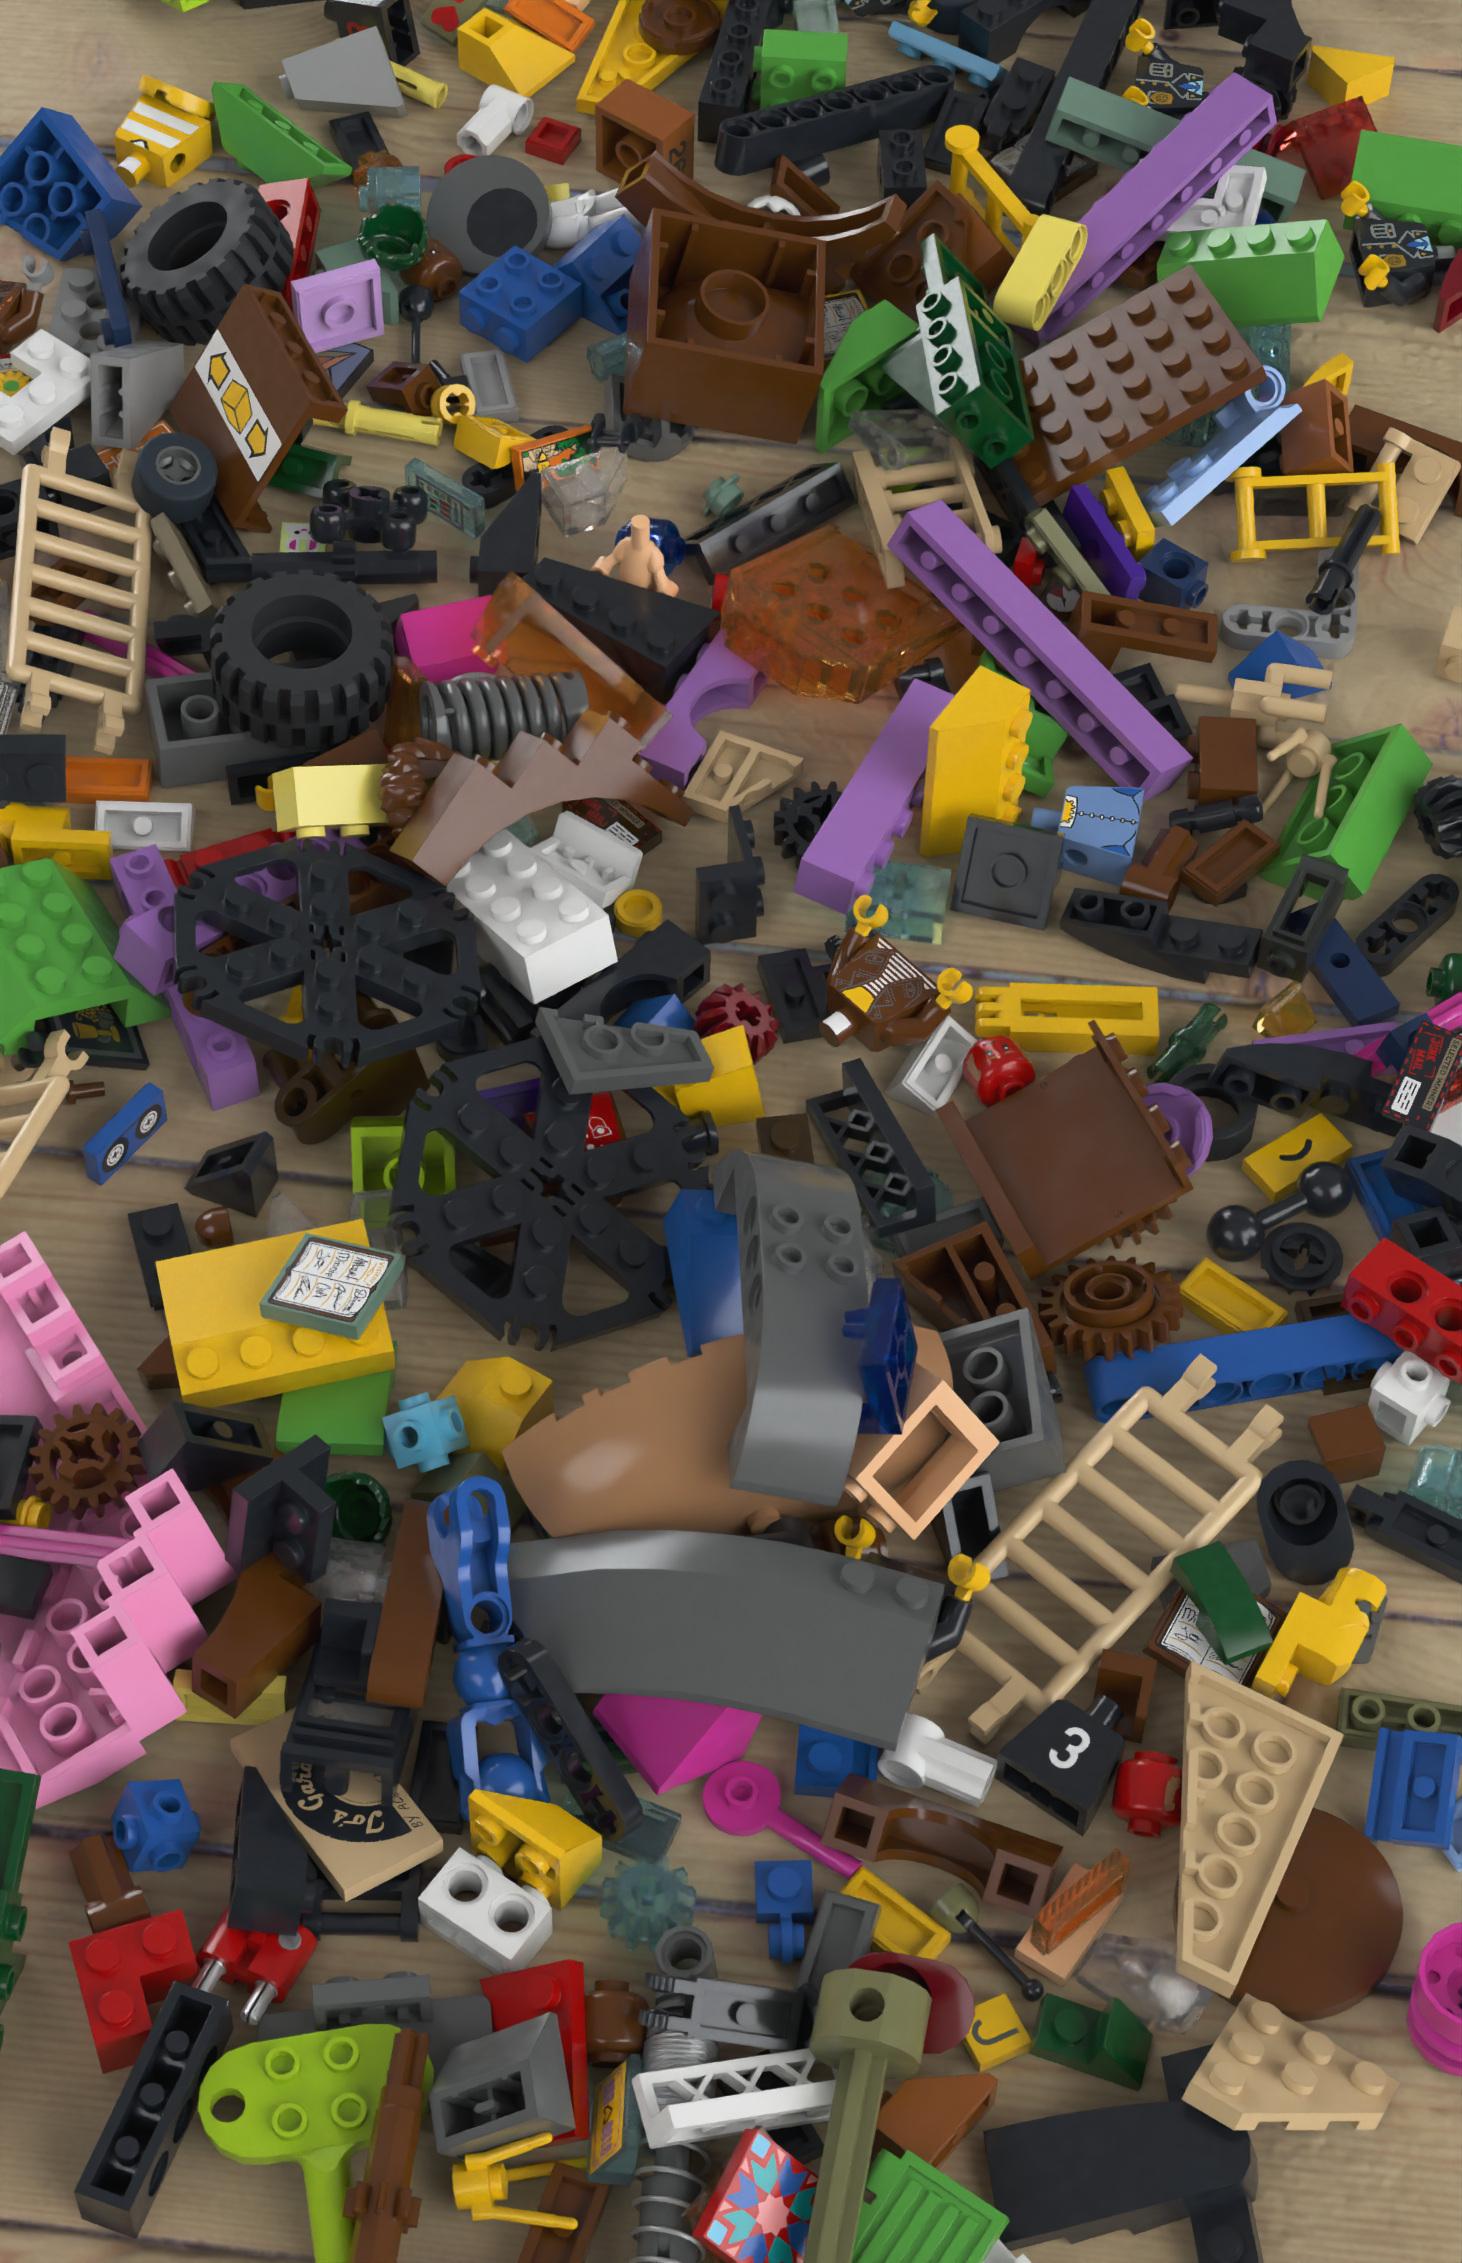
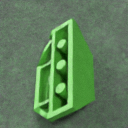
M213 83L211 91L223 149L237 159L236 164L240 168L257 174L264 180L263 184L308 178L314 190L350 176L353 169L351 166L271 105L264 102L244 84Z

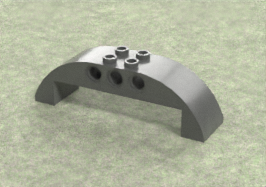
M742 1149L732 1150L721 1159L713 1173L715 1211L737 1215L748 1399L747 1406L728 1445L730 1488L836 1507L842 1495L855 1447L862 1411L869 1349L868 1289L862 1221L855 1185L849 1174L842 1169Z

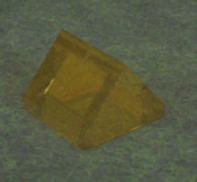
M1293 981L1261 1008L1252 1025L1253 1029L1265 1038L1303 1034L1318 1023L1299 981Z

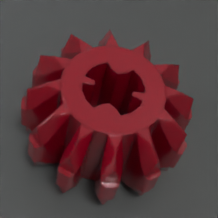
M724 983L709 996H706L698 1005V1010L695 1012L697 1019L692 1030L696 1031L697 1034L702 1036L701 1039L743 1025L753 1064L756 1065L774 1048V1043L778 1040L775 1034L780 1022L770 1016L773 1005L763 1004L759 1000L760 991L749 994L743 983L735 987H730Z

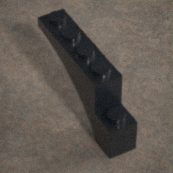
M1220 0L1216 12L1217 16L1220 17L1218 35L1244 45L1242 57L1246 58L1243 76L1288 94L1307 71L1312 37L1303 33L1292 7V1Z

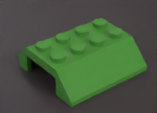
M51 858L0 868V1051L4 1057L17 1054L21 1047L29 1049L26 1036L34 1031L35 1020L108 1003L125 1028L171 1017V1008L162 994L159 993L154 996L113 958L120 938V929L92 885Z

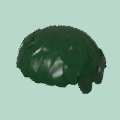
M399 203L392 206L384 204L378 213H375L371 218H363L356 241L359 243V249L365 259H375L381 268L401 271L413 267L425 255L428 243V227L426 226L425 219L422 218V214L414 211L412 207L403 206ZM412 246L411 252L409 253L408 248Z
M346 1470L329 1475L326 1478L325 1493L336 1501L330 1550L341 1556H368L370 1552L377 1549L386 1540L391 1531L390 1527L392 1526L393 1517L388 1493L374 1477L366 1473Z

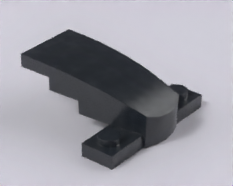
M1214 2044L1161 2057L1169 2102L1132 2104L1085 2110L983 2131L995 2208L1005 2214L1010 2220L1000 2235V2241L1009 2251L1062 2237H1065L1071 2244L1125 2228H1128L1136 2235L1190 2217L1199 2263H1264L1252 2202L1256 2199L1258 2186L1257 2156L1247 2130H1232L1181 2100L1191 2079Z

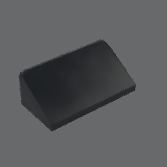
M321 751L227 765L226 782L231 805L256 802L255 787L257 785L268 789L267 778L270 775L291 767H301L303 763L321 755Z

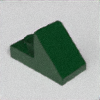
M1046 1993L1040 2002L1028 2054L1139 2091L1142 2087L1153 2034L1119 1998L1113 1997L1103 2011H1099Z

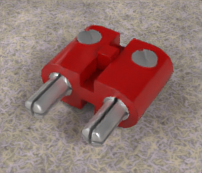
M228 1903L196 1955V1962L201 1970L191 1986L211 1993L218 1980L234 1986L237 1981L247 1984V1993L252 1995L241 2011L240 2017L246 2024L249 2021V2025L254 2026L258 2024L270 2002L282 2003L285 2001L315 1951L318 1942L314 1934L300 1924L296 1937L227 1928Z

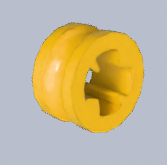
M450 384L435 390L431 397L430 406L434 417L442 418L443 424L457 425L458 418L462 414H474L476 402L471 390L466 386ZM458 396L460 403L456 404V406L460 407V411L448 413L446 406L450 405V403L446 402V398Z

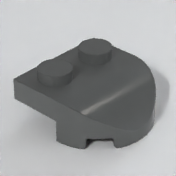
M613 373L610 374L604 384L606 430H621L624 422L629 421L631 415L623 413L625 377ZM641 417L642 429H639V439L637 443H630L624 454L653 462L668 460L685 449L699 427ZM606 447L608 449L618 451V447Z

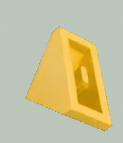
M1313 45L1307 84L1343 116L1389 95L1395 57Z

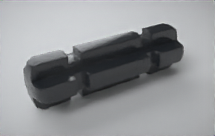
M1250 794L1239 797V802L1233 803L1231 798L1194 806V811L1188 812V808L1173 810L1169 813L1170 828L1173 825L1188 830L1192 836L1194 830L1199 829L1200 834L1231 828L1238 824L1237 821H1242L1243 819H1247L1251 823L1260 822L1264 814L1263 806L1258 794Z

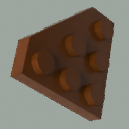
M937 179L904 213L901 221L902 229L898 236L886 245L879 243L871 248L859 262L852 266L849 273L851 280L876 304L886 299L919 324L916 305L926 296L925 291L928 289L927 278L920 266L923 262L920 242L934 233L965 265L970 211Z

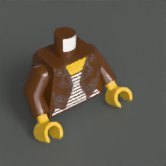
M862 895L855 901L853 906V913L858 923L856 927H849L835 953L826 980L828 990L827 1010L830 1016L819 1023L821 1035L833 1047L840 1046L854 1036L871 1052H880L890 1046L896 1047L923 1043L951 1013L949 1006L952 1003L964 1004L971 999L973 995L972 986L968 982L963 981L952 991L954 984L962 976V973L955 968H947L942 971L938 976L936 984L879 933L871 937L869 935L871 929L880 928L887 922L888 910L883 904H880L876 913L872 917L866 918V911L872 903V898L868 895Z

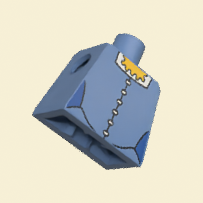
M1070 786L1066 789L1062 812L1034 807L1031 826L1066 834L1060 862H1064L1063 870L1121 887L1125 874L1133 861L1145 789L1136 787Z

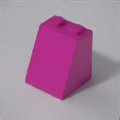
M605 1694L592 1713L656 1795L714 1771L725 1764L741 1759L762 1717V1714L730 1707L671 1698L624 1694Z

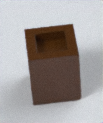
M1368 1404L1309 1418L1308 1429L1321 1458L1319 1464L1335 1475L1339 1485L1379 1475L1386 1446Z
M1103 1649L1093 1700L1098 1695H1104L1115 1701L1122 1709L1124 1716L1113 1731L1120 1734L1125 1741L1141 1744L1158 1660Z

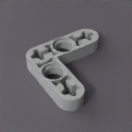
M1336 547L1327 548L1320 553L1315 573V583L1319 577V566L1323 561L1331 558ZM1359 561L1352 571L1354 575L1352 584L1349 588L1343 589L1339 596L1340 599L1346 602V606L1334 608L1328 615H1320L1310 610L1236 604L1224 611L1220 628L1222 641L1233 649L1254 651L1277 628L1289 626L1300 633L1290 638L1313 650L1317 658L1340 659L1346 657L1352 650L1356 633ZM1238 625H1244L1246 628L1239 629ZM1330 625H1338L1337 638L1330 637ZM1262 626L1267 627V632H1261Z

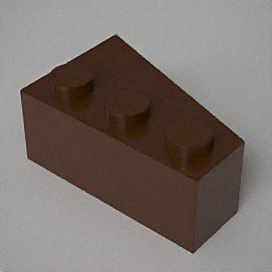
M987 1221L892 1262L898 1294L941 1333L1028 1308L1032 1315L1046 1372L1051 1370L1054 1374L1057 1373L1053 1343Z

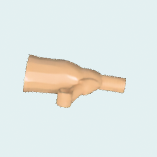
M645 515L634 516L631 519V536L620 540L609 556L599 557L590 570L591 572L608 577L614 566L620 563L618 580L672 597H675L679 591L677 584L668 580L663 568L664 555L654 542L650 540V520Z

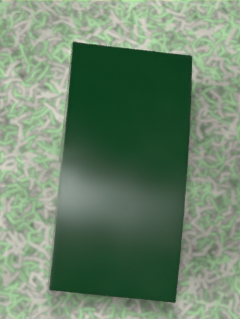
M1220 1541L1174 1557L1170 1572L1199 1610L1195 1625L1224 1665L1271 1648L1273 1640L1262 1612L1243 1575Z

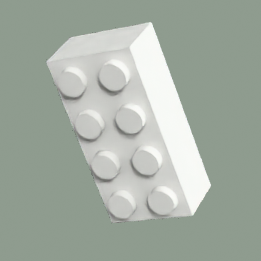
M506 828L499 831L477 850L447 885L446 892H453L456 895L453 910L467 908L470 911L468 919L474 916L477 954L487 963H492L500 974L534 1005L618 962L609 915Z

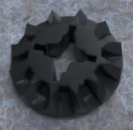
M1304 1222L1287 1223L1272 1230L1264 1239L1261 1247L1260 1268L1266 1270L1269 1274L1270 1284L1279 1283L1285 1286L1289 1295L1295 1290L1306 1291L1311 1297L1318 1289L1325 1288L1329 1290L1334 1280L1341 1274L1343 1265L1341 1247L1328 1231L1319 1226ZM1303 1248H1307L1306 1256H1308V1263L1304 1265L1303 1269L1296 1270L1294 1259L1298 1257V1254H1302Z

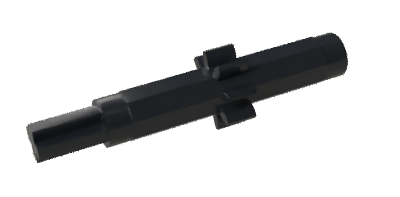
M333 541V552L252 553V557L206 558L207 583H247L259 577L267 580L275 572L286 571L287 575L299 574V569L313 570V575L324 576L325 572L338 575L341 581H351L357 585L438 583L437 550L356 551V541Z

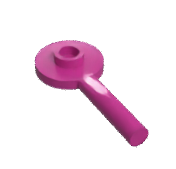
M748 1761L731 1762L715 1770L707 1779L703 1789V1808L710 1823L719 1831L731 1836L747 1837L756 1835L768 1828L848 1880L863 1866V1862L856 1857L821 1845V1835L780 1810L781 1790L775 1776L765 1767Z

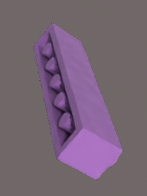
M916 678L913 680L801 858L793 892L845 915L848 914L857 898L869 894L876 876L873 871L876 867L880 869L885 868L894 849L895 843L892 840L895 836L902 839L908 830L913 817L911 809L913 806L919 808L923 806L929 727L955 695Z

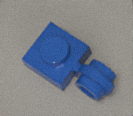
M811 1860L755 1861L756 1923H779L768 1925L769 1960L781 1959V1965H793V1959L804 1958L803 1924L792 1923L813 1922L814 1917Z

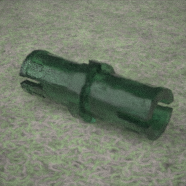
M1204 1003L1184 1028H1179L1172 1033L1168 1039L1169 1046L1147 1068L1146 1073L1149 1079H1153L1159 1071L1162 1073L1153 1084L1168 1083L1177 1072L1189 1067L1191 1064L1196 1065L1197 1062L1199 1063L1206 1056V1047L1228 1024L1225 1014H1222L1216 1022L1212 1021L1221 1011L1218 1006Z

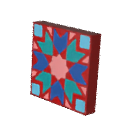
M745 2129L692 2237L727 2263H803L818 2176L758 2129Z

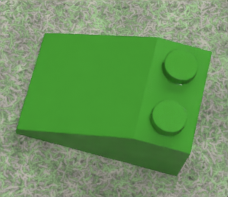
M886 299L871 309L862 311L853 319L823 375L818 388L815 450L820 454H823L883 415L884 413L880 409L881 402L903 392L879 368L878 362L918 335L916 327L919 324Z

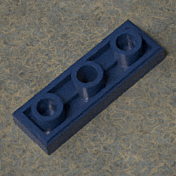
M1319 902L1292 912L1283 930L1302 937ZM1334 918L1310 967V971L1352 1027L1376 1024L1397 1015L1400 1003L1337 919Z

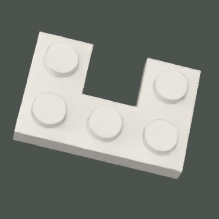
M1233 165L1219 179L1214 199L1199 198L1156 241H1166L1169 233L1255 225L1267 180L1265 167Z
M43 329L37 331L10 352L12 366L34 380L12 397L0 391V447L12 455L17 454L91 395L90 358Z

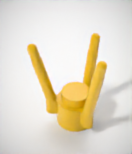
M548 2131L486 2152L465 2154V2161L455 2162L453 2165L452 2179L456 2206L459 2211L471 2210L473 2221L496 2219L574 2230L578 2226L577 2220L573 2217L496 2206L498 2200L507 2199L508 2182L551 2175L555 2161L505 2169L504 2163H496L550 2143L553 2136ZM590 2156L557 2161L582 2170L590 2168Z

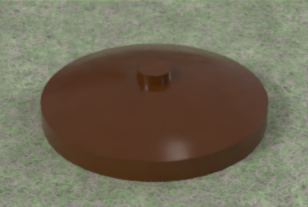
M1312 1808L1236 1988L1230 1999L1217 1992L1215 1993L1235 2007L1239 2005L1244 1995L1248 1993L1260 2001L1274 2005L1282 2014L1296 2022L1319 2020L1337 2015L1360 2003L1370 1995L1381 1983L1394 1960L1403 1926V1907L1397 1881L1390 1866L1376 1846L1364 1834L1341 1818ZM1179 1873L1177 1876L1173 1895L1172 1909L1176 1936L1178 1923Z

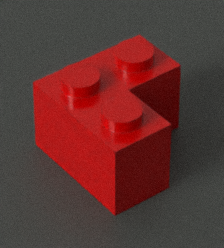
M182 1909L68 1942L102 2074L135 2064L152 2029L147 2005L164 2001L174 1980L191 1986L199 1974Z

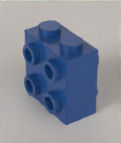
M515 245L458 292L460 325L464 326L469 332L483 337L498 346L502 351L510 353L526 363L583 316L582 283Z

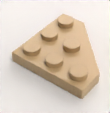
M1246 1993L1191 2079L1181 2100L1232 2130H1255L1259 2122H1281L1284 2130H1326L1330 2121H1350L1355 2130H1375L1401 2082L1386 2074L1376 2064L1363 2061L1334 2044L1326 2035L1312 2031L1282 2014L1274 2005L1260 2001Z

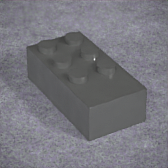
M327 657L278 663V665L295 669H309L333 662L334 659ZM211 672L145 680L147 719L162 788L226 780L227 765L321 751L322 755L350 741L349 734L344 743L332 747L330 742L320 744V748L315 750H305V746L293 745L292 750L279 748L277 742L270 740L265 744L252 738L250 730L242 732L230 722V716L227 717L222 713L217 705L216 695L213 693Z

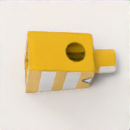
M145 93L137 100L114 136L118 165L115 172L128 188L135 187L142 179L163 188L170 187L214 154L209 120Z

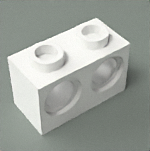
M460 1847L418 1897L420 1924L497 1975L525 1969L553 1933L552 1908L543 1894L529 1885L519 1887L504 1877L500 1867L484 1855L474 1857ZM461 1891H473L479 1894L476 1899L468 1902H461L453 1898ZM508 1921H518L525 1925L520 1931L512 1933L505 1932L499 1928Z

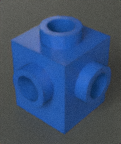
M180 1779L128 1782L110 1819L113 1825L115 1844L123 1851L130 1872H167L173 1869H183L193 1846L200 1838L201 1825L199 1816L191 1809Z

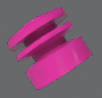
M1462 1922L1454 1923L1435 1933L1422 1950L1406 2016L1411 2042L1423 2058L1443 2072L1462 2077Z

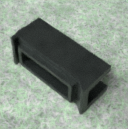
M1305 853L1302 854L1299 865L1265 933L1261 936L1257 968L1269 971L1277 977L1303 983L1344 899L1349 869ZM1309 881L1326 887V890L1301 937L1284 931L1283 928L1299 896H1303Z

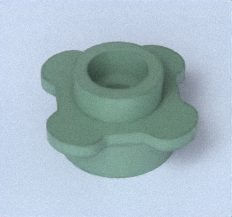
M737 473L730 476L727 481L722 477L716 479L706 489L703 497L707 503L701 511L704 517L713 512L720 518L738 506L744 497V492L736 485L740 479Z

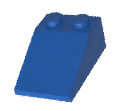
M682 1189L662 1220L688 1358L702 1355L700 1348L702 1344L744 1333L737 1215L715 1211L714 1190Z

